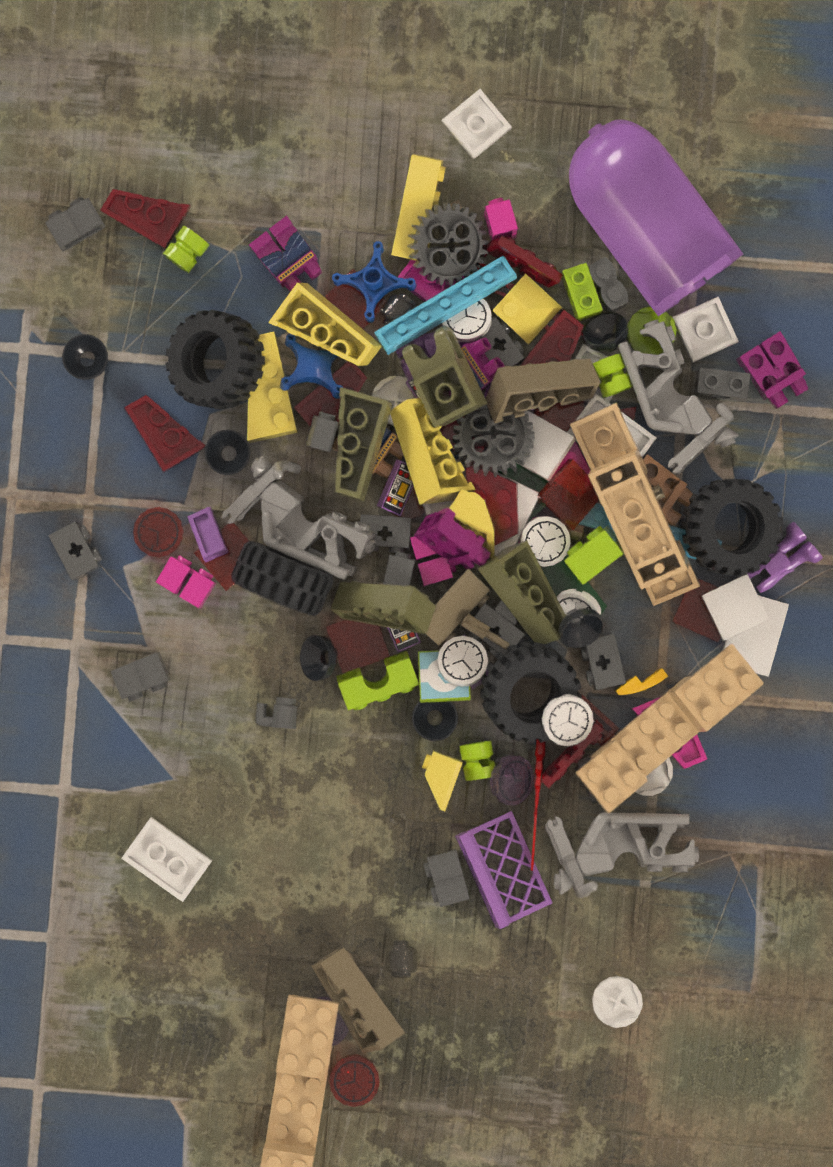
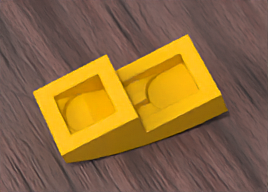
M659 668L642 682L637 676L633 675L625 684L620 685L614 691L617 695L637 693L660 683L668 675L662 668Z

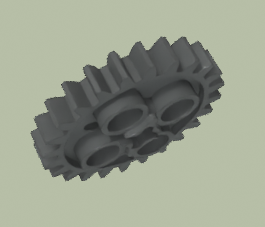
M445 202L442 209L440 205L435 204L434 212L430 209H425L426 218L422 216L417 217L420 225L412 224L416 233L408 234V237L414 239V243L407 245L408 248L414 249L409 258L417 259L413 267L421 268L419 274L422 276L428 274V281L433 282L436 279V284L442 285L445 281L446 285L452 286L453 279L458 283L462 280V276L466 278L470 275V270L478 271L475 266L476 263L484 264L480 254L488 253L482 249V245L488 244V241L483 240L481 236L485 235L487 231L479 230L483 221H474L477 214L473 212L468 214V207L463 206L460 210V204L454 203L451 208L450 203ZM461 224L464 230L462 235L457 237L456 228ZM435 226H438L440 232L438 237L434 239L432 237V230ZM469 242L468 245H449L447 248L441 246L427 247L428 243ZM463 250L464 258L461 262H458L456 258L457 253ZM439 251L440 260L434 264L432 260L433 255Z
M486 404L464 416L465 418L457 419L459 426H454L453 428L456 434L453 436V443H457L454 445L455 452H460L458 454L460 461L466 459V468L474 465L475 474L480 469H483L485 477L489 471H492L494 477H497L498 471L501 470L506 476L507 468L510 467L513 471H517L516 463L524 465L523 456L530 457L529 449L534 448L532 439L535 438V435L531 431L533 423L527 422L529 420L528 414L517 418L514 417V414L504 416L502 422L494 423ZM504 422H509L512 424L508 428H503L500 426V424ZM480 423L486 425L484 429L475 428ZM496 435V439H491V436ZM505 445L513 447L510 451L501 450V447ZM481 446L487 448V450L482 453L476 451V449Z

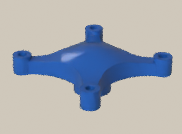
M376 241L373 244V256L362 270L349 275H342L340 273L332 275L335 286L342 284L350 285L364 296L367 303L364 316L368 323L375 321V307L386 294L399 288H407L409 291L416 289L415 279L398 278L385 269L381 261V254L384 248L380 241Z
M288 334L285 339V346L294 353L297 367L292 375L281 379L280 388L287 391L291 386L298 383H316L327 388L334 398H341L340 387H343L335 383L331 373V365L339 356L330 351L303 347L296 341V337L293 334Z

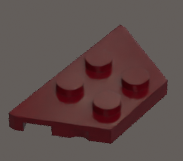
M474 465L466 468V481L468 483L472 482L475 488L472 492L477 493L485 501L494 529V546L519 534L518 483L497 474V477H494L492 471H489L485 477L483 469H480L475 474Z

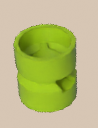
M182 226L175 236L176 243H170L163 252V255L180 269L190 273L197 263L196 256H202L209 247V244L186 226Z
M621 353L593 363L597 376L601 381L599 389L603 398L613 396L633 387L629 374L624 372L626 366Z
M491 740L459 746L461 759L466 761V765L463 766L465 781L497 776L495 761H492L490 758L494 754Z

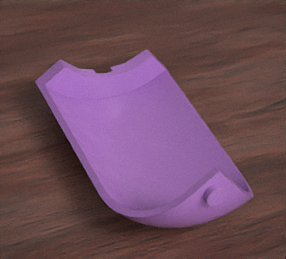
M614 120L603 126L599 123L589 130L590 136L577 148L570 164L569 183L572 196L581 213L657 316H660L678 304L688 294L691 295L706 284L704 278L708 281L717 273L719 274L740 258L743 253L665 147L649 131L627 120Z

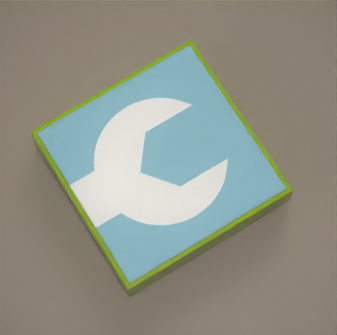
M439 651L418 652L420 703L471 700L470 686L460 687L449 683L439 672L437 662Z

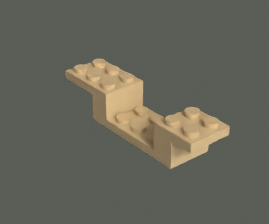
M617 402L570 423L591 469L588 476L640 589H646L653 606L700 587V583L680 540H675L647 479V467Z
M730 644L695 674L680 680L589 756L591 760L575 772V774L604 810L610 813L648 781L646 778L648 774L696 734L707 732L764 683L735 646Z
M288 995L261 1167H313L339 1002Z

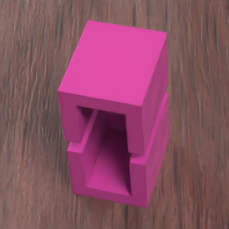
M497 198L489 201V205L485 206L484 219L490 240L492 241L501 235L512 239L516 238L518 227L510 199L504 201L503 198Z
M415 536L410 537L416 560L437 554ZM440 557L418 564L424 587L453 578L452 573L456 572V568L447 563L449 558Z
M180 555L177 559L171 556L156 583L172 593L178 594L188 576L192 574L179 597L201 609L216 585V582L211 580L213 575L200 568L199 572L195 571L190 567L192 562Z

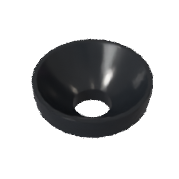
M618 313L601 314L587 323L583 330V337L591 349L601 352H612L627 338L629 333L626 319ZM609 338H616L609 343L603 344Z
M81 334L67 342L63 349L62 361L67 372L73 377L80 380H91L100 376L106 369L108 352L104 343L99 338L93 335ZM83 353H93L95 360L91 366H83L81 364L80 358Z
M227 429L216 432L209 438L205 446L207 464L221 475L239 473L246 467L250 459L251 452L248 441L242 434L234 430ZM225 447L235 448L236 457L232 461H226L222 458V450Z
M572 609L560 623V638L568 647H585L601 636L605 627L604 621L600 614L593 609ZM583 616L579 622L571 623L574 619Z
M321 635L309 636L301 647V668L305 676L310 680L320 681L327 679L338 664V652L327 637ZM327 651L329 656L328 664L325 660V654Z
M419 701L413 710L412 722L416 732L421 737L430 741H440L449 737L454 732L458 723V714L451 701L424 703ZM432 710H438L442 713L443 718L438 725H432L427 720L428 713Z

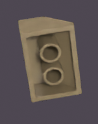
M467 569L435 605L436 608L426 635L438 646L455 637L456 634L453 630L459 624L461 625L465 616L468 613L470 614L475 606L481 608L490 598L487 595L490 589Z

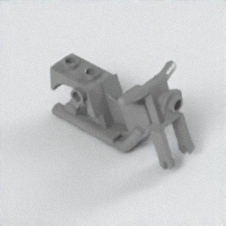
M658 320L646 323L644 325L645 329L640 330V333L643 337L650 336L656 339L664 353L653 355L633 351L628 342H623L618 347L647 425L658 432L697 436L677 456L670 459L668 463V468L671 469L678 464V467L673 472L680 474L713 441L715 445L720 444L721 448L736 443L734 438L739 435L729 427H726L733 421L734 415L725 404L717 405L716 410L721 417L713 422L697 396H684L676 392L673 382L683 371L681 365L685 361L680 349L675 351L672 341L676 340L672 326L666 327L664 321L659 323ZM652 367L660 368L664 372L646 388L640 369Z
M262 455L260 459L256 458L252 464L251 472H254L253 478L258 480L249 486L228 509L224 510L222 518L224 519L231 514L232 517L228 520V524L240 521L245 518L246 514L261 499L263 540L268 547L343 580H346L347 575L352 577L357 567L346 563L347 554L344 548L343 536L353 543L357 551L356 558L361 559L367 556V554L370 555L376 544V541L373 540L375 532L370 531V527L364 523L356 522L354 524L347 521V517L338 512L326 514L317 522L308 521L301 509L304 497L282 481L277 482L278 479L283 477L285 470L294 474L300 473V465L283 460L276 462L272 466L267 456ZM320 536L325 539L327 554L311 547Z
M600 813L592 821L575 856L563 828L562 820L556 816L555 820L551 821L549 819L545 824V831L548 833L557 858L563 869H559V874H554V889H559V894H563L573 886L578 898L589 896L598 886L594 881L584 884L583 876L611 871L614 868L616 859L624 852L634 853L640 867H647L648 872H662L663 867L672 868L673 872H688V868L694 867L695 862L699 860V848L695 847V840L687 842L685 849L678 854L665 855V847L677 828H684V825L689 824V814ZM639 827H658V834L649 849Z

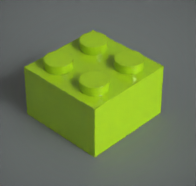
M599 525L586 537L588 539L587 542L583 544L579 541L566 552L568 557L565 559V563L583 585L624 554L616 534L609 525L605 528Z

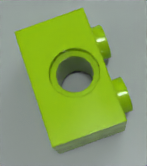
M587 263L563 270L562 281L575 319L582 321L600 315L603 309Z

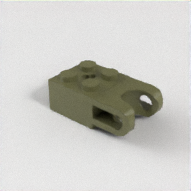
M442 326L434 332L437 348L431 358L416 344H409L402 350L404 360L414 379L415 388L434 427L446 426L487 404L453 330L448 326Z

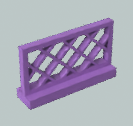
M512 811L466 832L455 835L495 928L502 929L510 923L552 904L535 862L533 877H531L529 883L517 879L521 865L531 868V853ZM505 819H509L512 826L509 837L496 832L499 823ZM494 825L493 830L487 829L488 827ZM482 830L491 833L487 847L477 844L473 834ZM514 833L517 837V840L513 839ZM495 835L507 840L503 854L490 849ZM511 841L521 846L522 852L519 860L507 856ZM480 849L485 850L484 855H482ZM489 852L501 856L497 870L488 868L485 862ZM524 856L528 863L523 862ZM505 858L517 862L513 877L500 872ZM490 872L495 873L494 878H492ZM499 875L511 879L507 894L498 891L496 887ZM534 880H536L538 886L533 885ZM515 881L528 886L523 900L511 896ZM531 888L540 890L544 901L536 905L527 902ZM500 895L505 896L504 902ZM509 898L522 903L519 912L512 916H509L506 909ZM526 904L531 906L524 910Z

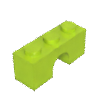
M404 651L385 658L386 674L381 680L376 682L366 680L360 668L337 675V682L347 709L360 710L373 701L382 702L388 700L393 694L399 692L408 693L414 690L415 686H418L419 683L408 652Z

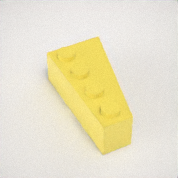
M417 154L411 156L391 255L412 259L409 258V255L414 252V249L408 248L407 245L414 243V239L408 237V234L416 233L412 224L420 225L418 216L427 217L425 209L433 211V206L439 204L441 192L437 191L439 181L443 182L446 167L442 166L443 160Z
M297 283L268 322L358 366L368 365L382 347L378 341L308 283Z
M274 332L261 334L260 338L257 339L264 346V351L261 352L262 356H265V364H262L261 371H264L262 379L258 378L257 380L258 387L255 392H249L247 441L249 444L298 433L289 391H284L280 388L281 379L285 377Z
M421 398L407 399L391 410L392 421L420 505L454 501L461 489L467 492L475 490L472 482L468 483L462 473L465 471L462 463H457L450 451L453 447L449 439L442 436L440 432L442 426H433Z

